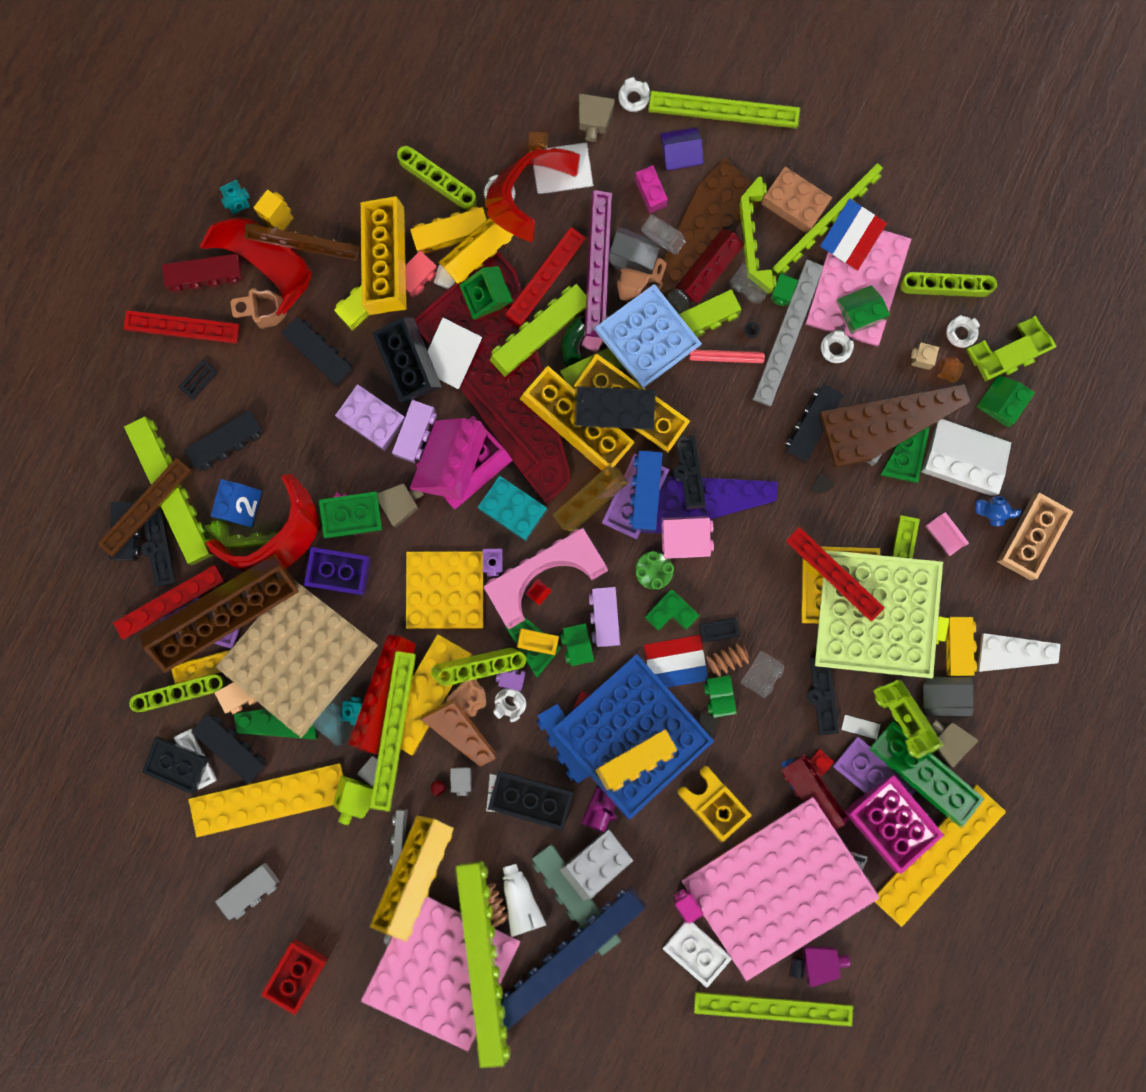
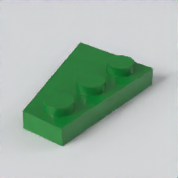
M930 427L898 444L880 476L918 483Z
M526 618L510 629L507 628L516 645H518L521 629L543 633ZM557 645L555 655L519 648L526 656V661L536 677L542 673L562 649Z

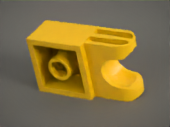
M703 766L700 769V775L706 782L705 792L701 795H695L686 787H680L677 789V793L720 842H723L752 815L708 767ZM719 810L727 811V814H725L727 816L726 819L718 816L720 814L718 813Z

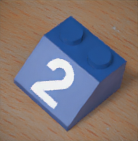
M221 479L211 517L253 528L263 491Z

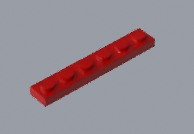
M570 227L505 316L521 327L583 244L586 237Z
M126 310L124 330L238 344L240 325Z
M800 527L785 541L870 622L885 609L880 602Z
M214 565L113 622L121 639L125 640L220 586L225 581L217 566Z

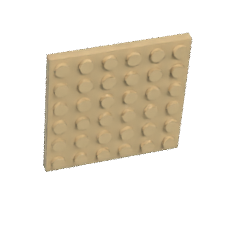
M295 581L299 592L260 615L216 668L298 736L302 737L378 645Z

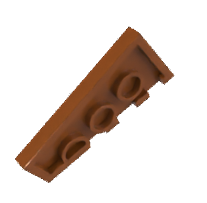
M455 699L421 716V720L477 765L482 766L496 759V752Z

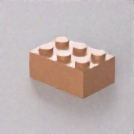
M784 167L764 196L762 205L807 234L815 226L832 197L787 167Z

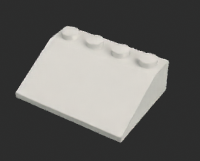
M941 419L936 424L921 472L993 497L1000 493L1006 473L1011 442Z

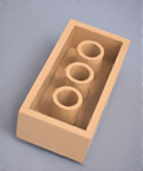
M1041 493L1033 495L997 562L1029 580L1037 579L1074 511Z

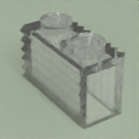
M650 215L641 228L646 237L675 255L685 243V238L680 231L674 227L672 228V226H669V224H666L656 216L654 217V215Z

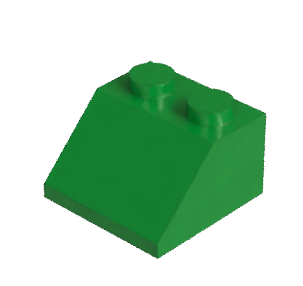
M499 266L482 268L459 285L473 320L498 311L513 301Z
M872 285L836 300L851 335L886 321L890 316L883 297Z
M998 375L976 407L1009 428L1015 424L1035 392L1018 381Z

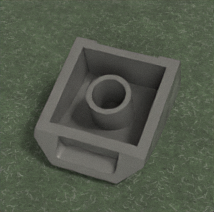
M618 227L609 253L608 267L618 270L629 268L649 274L653 270L659 248L653 240Z
M933 677L926 679L923 684L924 709L928 716L973 715L972 677Z

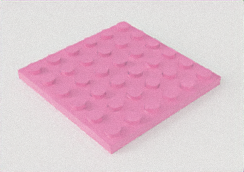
M427 896L423 901L420 915L415 920L413 932L407 942L395 937L391 938L361 1002L469 1051L476 1036L462 913ZM495 929L493 942L498 951L496 966L500 968V978H498L500 986L520 941Z

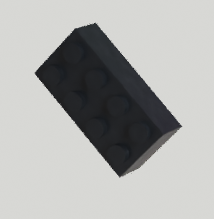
M403 316L372 333L400 403H411L412 400L416 401L442 388L414 318Z
M576 386L574 426L654 430L656 390Z
M499 770L487 810L563 831L574 791Z

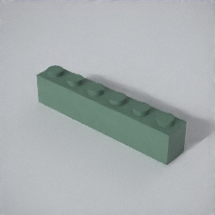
M552 843L532 857L534 862L531 864L538 873L540 871L545 876L543 881L549 889L553 887L557 893L555 895L556 899L561 905H566L569 909L566 911L572 921L576 919L580 925L579 927L583 929L587 925L586 921L593 914L598 916L601 913L592 898L582 900L559 870L566 862ZM616 934L597 952L604 955L620 943L621 938Z

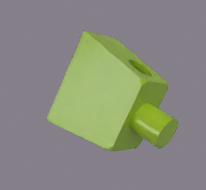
M340 776L334 799V807L341 812L338 820L340 823L349 825L353 816L364 818L371 806L374 786L349 777Z

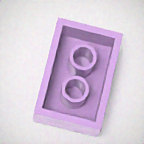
M358 384L335 415L340 421L384 451H386L398 434L405 420L403 415Z

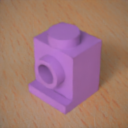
M483 549V573H487V577H499V573H503L502 549ZM491 559L496 560L494 566L489 565Z
M518 670L497 674L496 682H499L498 686L522 691L526 672L521 671V675L517 674Z

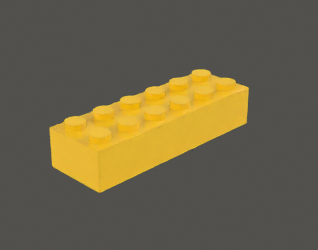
M397 196L361 202L362 306L370 315L406 310L404 206Z
M598 354L592 356L572 385L574 387L645 389ZM655 396L654 430H634L665 452H669L690 420Z
M549 366L545 368L520 398L521 401L605 474L612 470L635 443L619 428L574 426L575 389Z
M441 635L436 636L412 677L401 750L410 755L415 754L430 728L421 720V716L443 705L455 684L444 686L434 680L431 676L432 668L439 663L473 655ZM463 667L459 670L458 674L463 671ZM445 671L441 673L440 678L445 675Z
M416 816L370 925L371 928L407 942L413 932L415 920L420 915L423 901L428 896V889L436 876L437 867L444 857V850L447 843L451 840L454 828L435 819Z

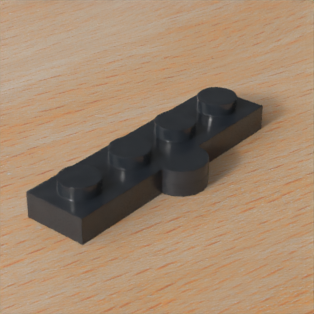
M695 435L679 437L676 441L679 465L674 468L673 477L676 481L682 482L686 510L705 508L706 503Z
M158 508L144 524L148 542L142 545L141 552L144 556L150 557L155 586L161 587L176 584L163 509Z
M809 658L813 689L808 691L806 698L810 704H815L819 736L839 734L831 668L815 666V658Z

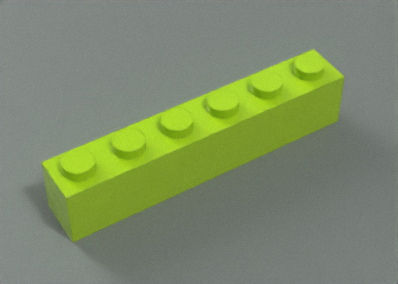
M577 284L572 288L568 286L561 293L563 296L558 300L554 298L550 301L545 311L541 309L533 316L535 319L531 323L528 321L519 328L521 331L517 335L511 334L505 340L507 343L504 346L498 345L491 352L493 355L490 361L504 377L586 309V294Z

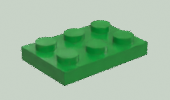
M377 492L319 500L325 539L382 531Z

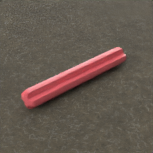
M694 350L689 354V358L695 361L763 363L765 355L763 352Z

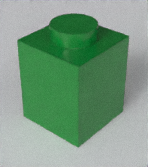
M780 274L770 299L774 300L773 302L779 306H788L798 280Z

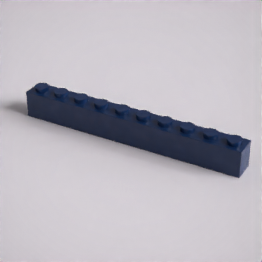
M631 886L627 890L625 888L620 890L615 895L617 899L612 903L608 901L601 908L602 912L598 916L593 914L586 921L587 925L583 929L581 927L576 929L572 933L573 938L568 942L564 940L557 947L558 951L554 955L549 953L542 960L544 963L540 967L537 965L528 972L530 976L525 980L521 978L514 985L515 989L511 993L506 991L500 999L501 1006H504L505 1009L503 1023L507 1030L645 909L646 903Z

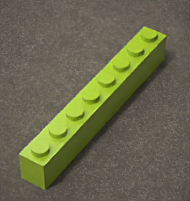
M143 417L124 426L152 485L173 461L170 455H166L163 449L166 446L162 438H158L155 432L158 429L154 421ZM180 485L161 507L187 563L194 565L213 556V554L209 550L210 547L206 544L209 539H205L203 534L205 529L201 522H197L195 517L197 512L194 506H190L187 500L189 495L186 489H182Z

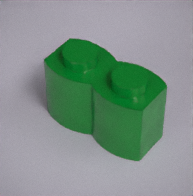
M730 675L706 679L707 683L703 685L705 695H709L710 702L707 703L708 713L712 714L713 718L737 714Z

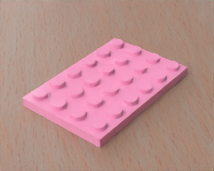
M883 230L858 271L828 252L806 325L832 333L836 330L844 331V335L851 339L878 347L886 321L851 335L836 300L872 285L883 297L887 309L890 311L911 239Z

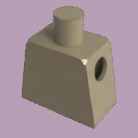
M585 94L579 95V129L586 131L585 139L587 141L594 142L597 139V133H606L614 110L615 99Z
M401 484L378 493V501L392 526L396 528L419 509L415 500L424 496V494L415 490L408 491L407 487Z
M934 720L930 724L944 745L936 751L949 767H954L978 742L975 737L952 722H947L943 726L937 720Z

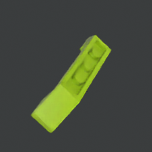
M758 177L743 194L739 202L743 243L745 244L747 277L766 293H772L774 287H776V276L772 275V270L756 271L759 270V260L755 258L754 252L757 251V241L753 240V233H755V222L751 221L753 203L749 202L762 201L764 194H766V183L762 182V177Z

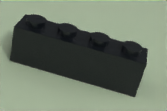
M296 317L281 333L339 388L354 373L351 368L352 364L345 357L341 359L337 355L339 351L332 344L327 346L324 343L326 339L318 331L314 333L310 329L312 325L307 320L303 319L301 321Z
M825 384L821 389L817 387L812 396L815 400L812 405L808 403L803 412L806 416L803 421L799 420L794 428L797 432L793 438L790 436L785 444V447H787L785 453L804 464L808 461L824 432L819 414L822 411L837 409L844 397L843 394Z
M248 410L189 446L184 451L194 468L199 472H205L213 467L212 464L217 461L222 462L226 460L230 453L244 449L246 447L245 444L248 442L259 440L262 437L261 434L265 433L254 413Z
M207 714L194 728L192 733L248 784L253 783L268 766L265 763L266 759L260 753L255 754L251 750L252 746L247 741H241L236 737L238 734L234 729L225 727L222 724L224 721L218 715Z

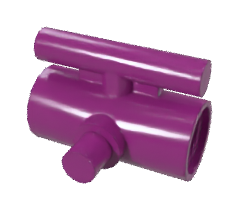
M596 787L581 824L605 833L609 821H615L617 815L614 812L616 805L602 789Z

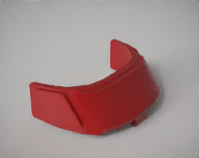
M559 148L549 150L537 149L511 163L499 173L489 187L485 199V207L488 208L487 215L505 231L523 240L532 242L534 239L535 220L514 204L511 194L514 182L526 165L548 167L576 177L579 171L580 155L574 151Z
M233 218L212 224L200 247L202 249L224 248L238 253L250 261L280 290L283 302L278 308L276 315L285 314L309 286L308 282L311 279L312 272L305 261L293 248L244 239L246 223H257L252 219Z
M284 474L281 478L290 496L291 508L289 520L282 530L258 551L248 556H234L219 539L206 542L210 547L209 550L242 572L247 571L273 554H276L287 569L307 551L316 537L317 528L320 526L316 508L308 491L293 474Z

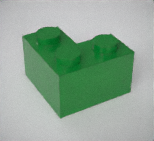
M671 589L644 619L657 631L670 618L676 621L684 630H687L700 615Z
M586 624L563 628L564 633H560L562 645H567L568 651L564 652L566 663H571V667L594 662Z

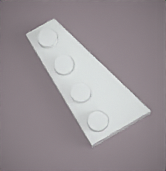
M983 633L981 636L977 672L1058 663L1060 644Z

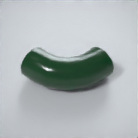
M582 315L575 318L567 327L562 338V358L564 364L568 367L582 360L580 343L585 335V317Z

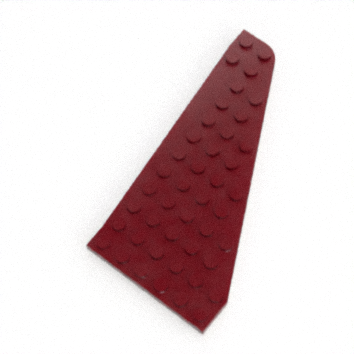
M497 250L496 254L488 257L480 268L473 270L468 278L482 268L499 266L513 300L511 303L498 311L473 320L459 286L463 282H459L458 284L455 283L415 318V322L421 336L429 346L442 318L482 337L460 385V389L534 491L548 504L568 486L570 470L560 434L520 400L523 393L543 372L538 351L536 350L506 377L490 361L493 355L491 352L498 345L504 346L507 343L505 340L511 334L517 335L521 331L517 324L505 316L522 293L517 273Z

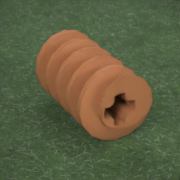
M742 641L741 647L737 643L734 644V650L728 646L727 653L721 649L720 656L714 652L713 659L708 655L706 656L713 674L716 673L719 677L721 676V670L726 674L728 673V667L734 671L736 663L740 667H742L743 660L749 664V655Z
M490 883L487 886L490 888L489 906H492L493 910L491 926L496 927L507 921L508 919L506 918L509 915L508 912H503L506 905H499L503 901L502 897L496 898L499 894V890H493L496 887V883Z

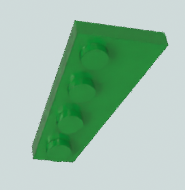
M267 709L234 714L236 732L240 734L317 739L315 722L300 737Z

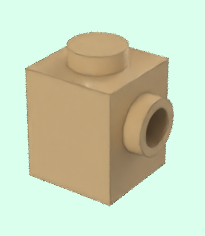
M920 342L912 350L911 358L913 360L911 365L930 370L935 366L939 347Z

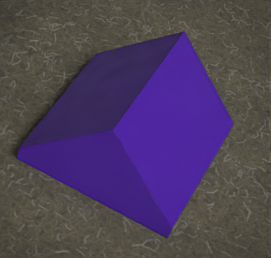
M697 128L660 134L666 171L703 165L702 139Z

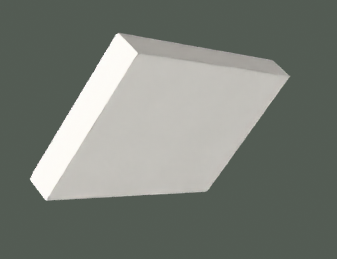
M684 921L662 947L664 951L706 988L732 959L723 948L693 922L687 924Z

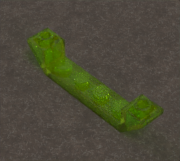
M318 516V518H319V525H321V524H322L321 516ZM211 521V525H205V529L228 548L262 546L280 532L272 531L269 532V535L262 536V533H251L250 537L236 534L231 535V538H229V526L223 524L222 521Z

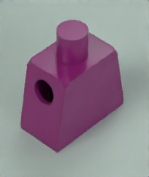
M802 946L807 983L810 987L841 978L840 968L850 967L849 955L838 956L835 947Z

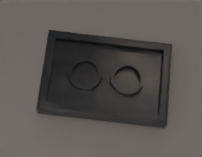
M156 736L142 773L194 795L197 792L209 758L160 736Z

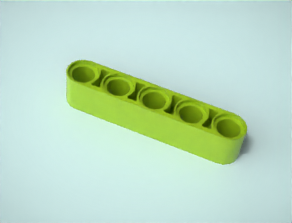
M403 146L398 150L397 156L403 168L464 210L476 206L475 193L469 187L411 147ZM406 154L411 155L409 160H403L402 158ZM420 165L427 166L423 171L417 169ZM437 175L442 177L440 181L432 180ZM450 186L457 187L454 192H449L448 188ZM467 196L473 198L468 203L464 202L463 199Z
M921 272L906 274L900 283L901 290L908 294L987 297L997 287L996 279L987 275ZM906 280H912L914 286H909ZM925 281H931L933 287H928ZM949 281L952 284V288H947L944 282ZM968 282L971 285V289L965 288L963 283ZM987 283L990 286V290L984 289L982 284Z
M515 648L501 649L436 664L431 670V676L441 685L448 686L520 669L526 663V656ZM463 667V671L458 674L459 670ZM445 671V675L440 678L441 673Z
M209 675L135 695L130 699L129 706L134 712L154 710L213 694L226 687V680L221 675ZM214 678H217L220 683L216 689L212 686ZM196 683L201 687L200 692L197 694L193 691V686ZM177 688L182 691L179 699L174 695ZM158 693L163 696V701L160 704L156 701ZM140 698L144 701V706L141 709L137 706V701Z

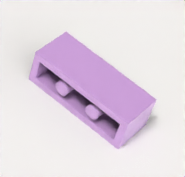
M414 400L411 401L392 451L394 456L412 463H416L417 459H421L423 454L421 447L423 442H427L430 431H428L430 424L433 425L436 420L437 414L434 407Z
M616 587L592 589V593H589V604L594 607V612L590 613L591 624H595V632H592V642L596 643L597 647L619 646Z

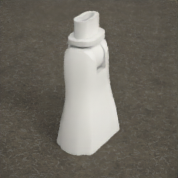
M517 864L504 867V892L508 907L511 937L545 926V920L534 900L528 881L522 872H519Z

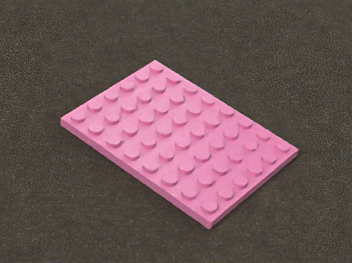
M814 797L806 800L682 879V883L691 892L702 909L704 917L746 981L879 899L878 894Z

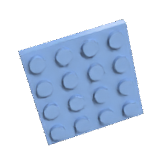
M655 284L594 329L635 382L640 384L642 388H645L702 344Z

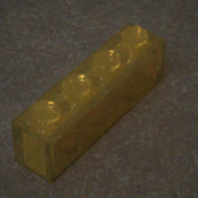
M608 465L558 509L553 516L563 530L572 532L629 482L619 468Z

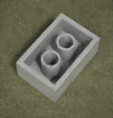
M607 830L605 833L602 832L559 870L584 901L592 898L633 860L611 831Z

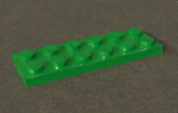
M892 721L869 750L957 826L962 828L983 802L984 798L932 753H928L921 758L913 757L907 750L908 745L905 742L909 738L904 735L902 728Z

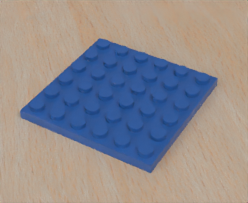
M637 654L551 730L555 737L628 820L636 815L714 742ZM664 730L667 731L677 748V751L672 753L674 755L673 758L666 762H663L661 759L656 762L657 767L648 772L644 769L639 772L641 776L633 781L625 780L622 782L624 786L616 791H613V789L606 790L595 771L596 769Z

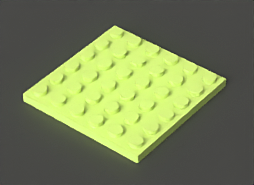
M826 550L885 609L870 622L823 578L815 666L933 678L943 562Z

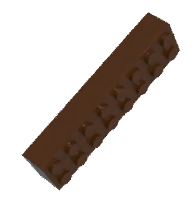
M273 554L142 633L140 638L143 649L160 669L166 673L297 594L299 590L295 580L276 554Z

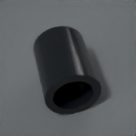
M791 958L789 976L803 978L805 959Z

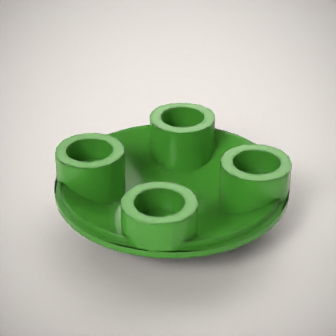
M657 551L648 552L641 556L635 568L636 577L640 584L652 590L661 589L668 585L674 571L671 560L669 558L665 559L663 553Z

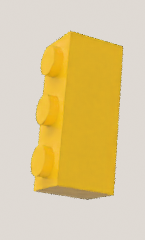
M267 189L253 207L263 223L269 228L276 227L284 231L293 219L290 213L291 209L287 207L288 204L276 191L272 193Z
M948 617L946 675L974 676V672L977 671V662L974 660V652H976L977 645L973 638V633L976 632V623L973 621V617Z

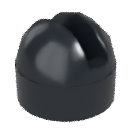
M749 322L746 324L744 332L749 338H755L759 335L760 328L757 323ZM751 326H754V335H752Z

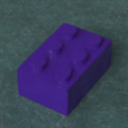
M311 547L304 585L365 596L371 558L363 555Z

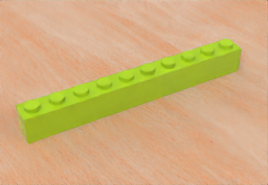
M731 289L680 313L679 316L695 336L699 337L709 328L714 330L720 327L721 323L726 320L731 322L737 319L742 309ZM609 348L596 353L620 371L625 369ZM592 356L560 370L562 379L572 386Z
M484 861L460 863L456 866L480 1068L504 1066L510 1058L509 1046H506L505 1040L508 1033L507 1027L503 1023L505 1009L504 1006H501L500 999L503 996L502 987L498 983L500 968L496 966L498 951L493 942L495 928L491 926L493 910L492 906H489L488 898H490V888L486 885L488 870L487 866H484Z

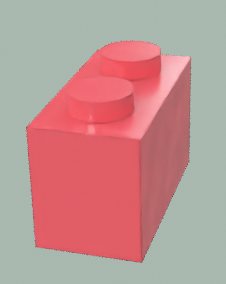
M421 251L405 266L406 292L411 297L415 294L419 295L424 290V285L436 277L437 266Z

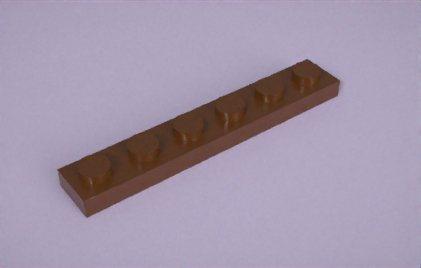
M246 223L244 239L358 261L360 246L354 243L337 242L335 239H322L315 235H302L296 231L288 232L276 227H263L257 223Z
M176 458L97 544L111 557H114L191 474L192 470Z

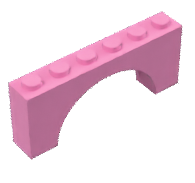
M583 528L572 531L565 539L555 541L552 544L553 546L548 549H541L536 553V556L531 559H524L516 568L507 569L502 576L489 580L486 583L487 585L483 586L508 629L525 620L521 608L523 593L530 581L542 571L556 566H570L583 571L591 580L608 571L604 561Z

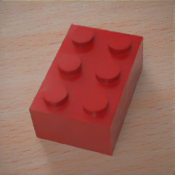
M297 939L293 940L261 996L296 1015L329 958Z

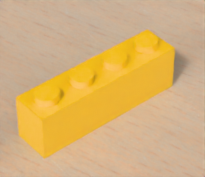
M472 207L468 209V212L462 214L460 212L453 213L449 218H437L432 223L426 225L424 223L417 224L410 230L417 252L421 251L423 254L463 242L487 219L483 207Z
M489 218L439 261V264L457 284L463 282L473 270L480 268L488 257L495 255L497 249L510 242L513 234L505 231Z
M664 730L595 771L606 790L613 789V791H616L624 786L622 782L625 780L633 781L641 776L639 772L644 769L648 772L657 767L656 762L661 759L663 762H666L673 758L674 755L672 753L677 751V748L667 731Z

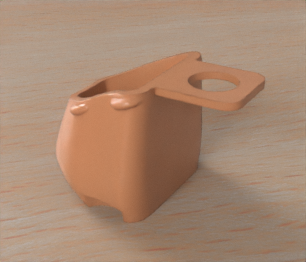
M658 258L652 275L629 268H622V274L617 284L620 299L628 304L654 284L660 289L663 285L661 280L667 263ZM661 264L662 269L661 272L658 274L657 269L658 266Z
M250 289L249 296L231 300L232 315L235 318L252 315L253 320L261 329L278 325L285 318L287 312L280 316L276 315L278 308L283 302V298L269 290L257 291L256 289ZM239 302H244L247 306L246 310L242 313L236 311V305Z
M476 679L461 682L458 686L453 687L451 690L452 694L446 701L447 703L455 699L468 717H474L478 709L486 706L485 690Z

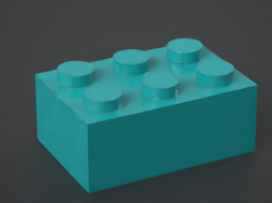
M501 476L498 477L478 506L480 511L524 541L528 540L548 511L547 507Z

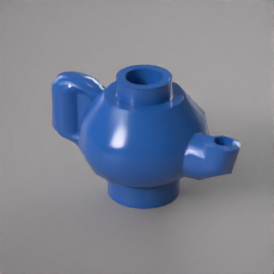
M1001 496L993 497V500L990 502L977 500L975 504V512L990 519V524L993 526L1005 525L1007 519L1019 517L1022 511L1021 509H1012L1005 498Z

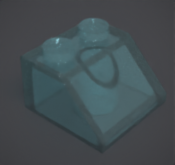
M333 702L325 708L312 726L339 747L347 742L345 721H342V708Z

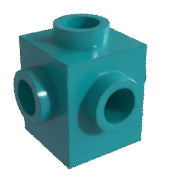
M237 180L220 187L224 197L221 201L226 209L230 208L233 215L250 207L247 200L250 196L245 187H240Z
M351 697L350 700L342 702V721H348L350 725L356 724L364 702L362 697Z

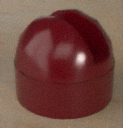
M435 781L431 784L430 789L436 798L448 788L443 782Z

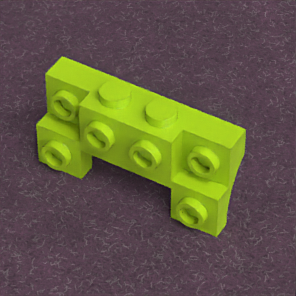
M1036 316L1017 325L1023 338L993 353L985 340L966 349L974 366H978L985 382L1004 373L1010 375L1018 371L1017 367L1022 364L1024 367L1029 366L1035 362L1034 359L1056 348L1052 337L1044 330Z
M896 680L873 691L876 695L875 700L884 708H890L892 716L899 722L904 735L909 738L905 742L908 745L907 750L913 757L921 758L944 746L902 680Z

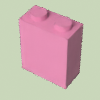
M708 516L661 518L662 553L665 559L711 556V551H714V542L710 540V532H713V521H710Z

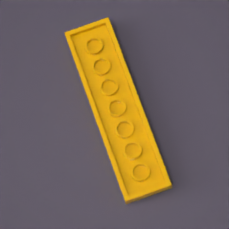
M341 763L188 799L196 837L334 805L340 776H344Z
M975 784L972 788L984 800L968 822L960 828L946 816L937 826L944 836L902 874L895 872L877 892L879 899L874 902L901 927L1006 813L978 785Z

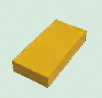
M521 629L517 648L555 655L559 636Z

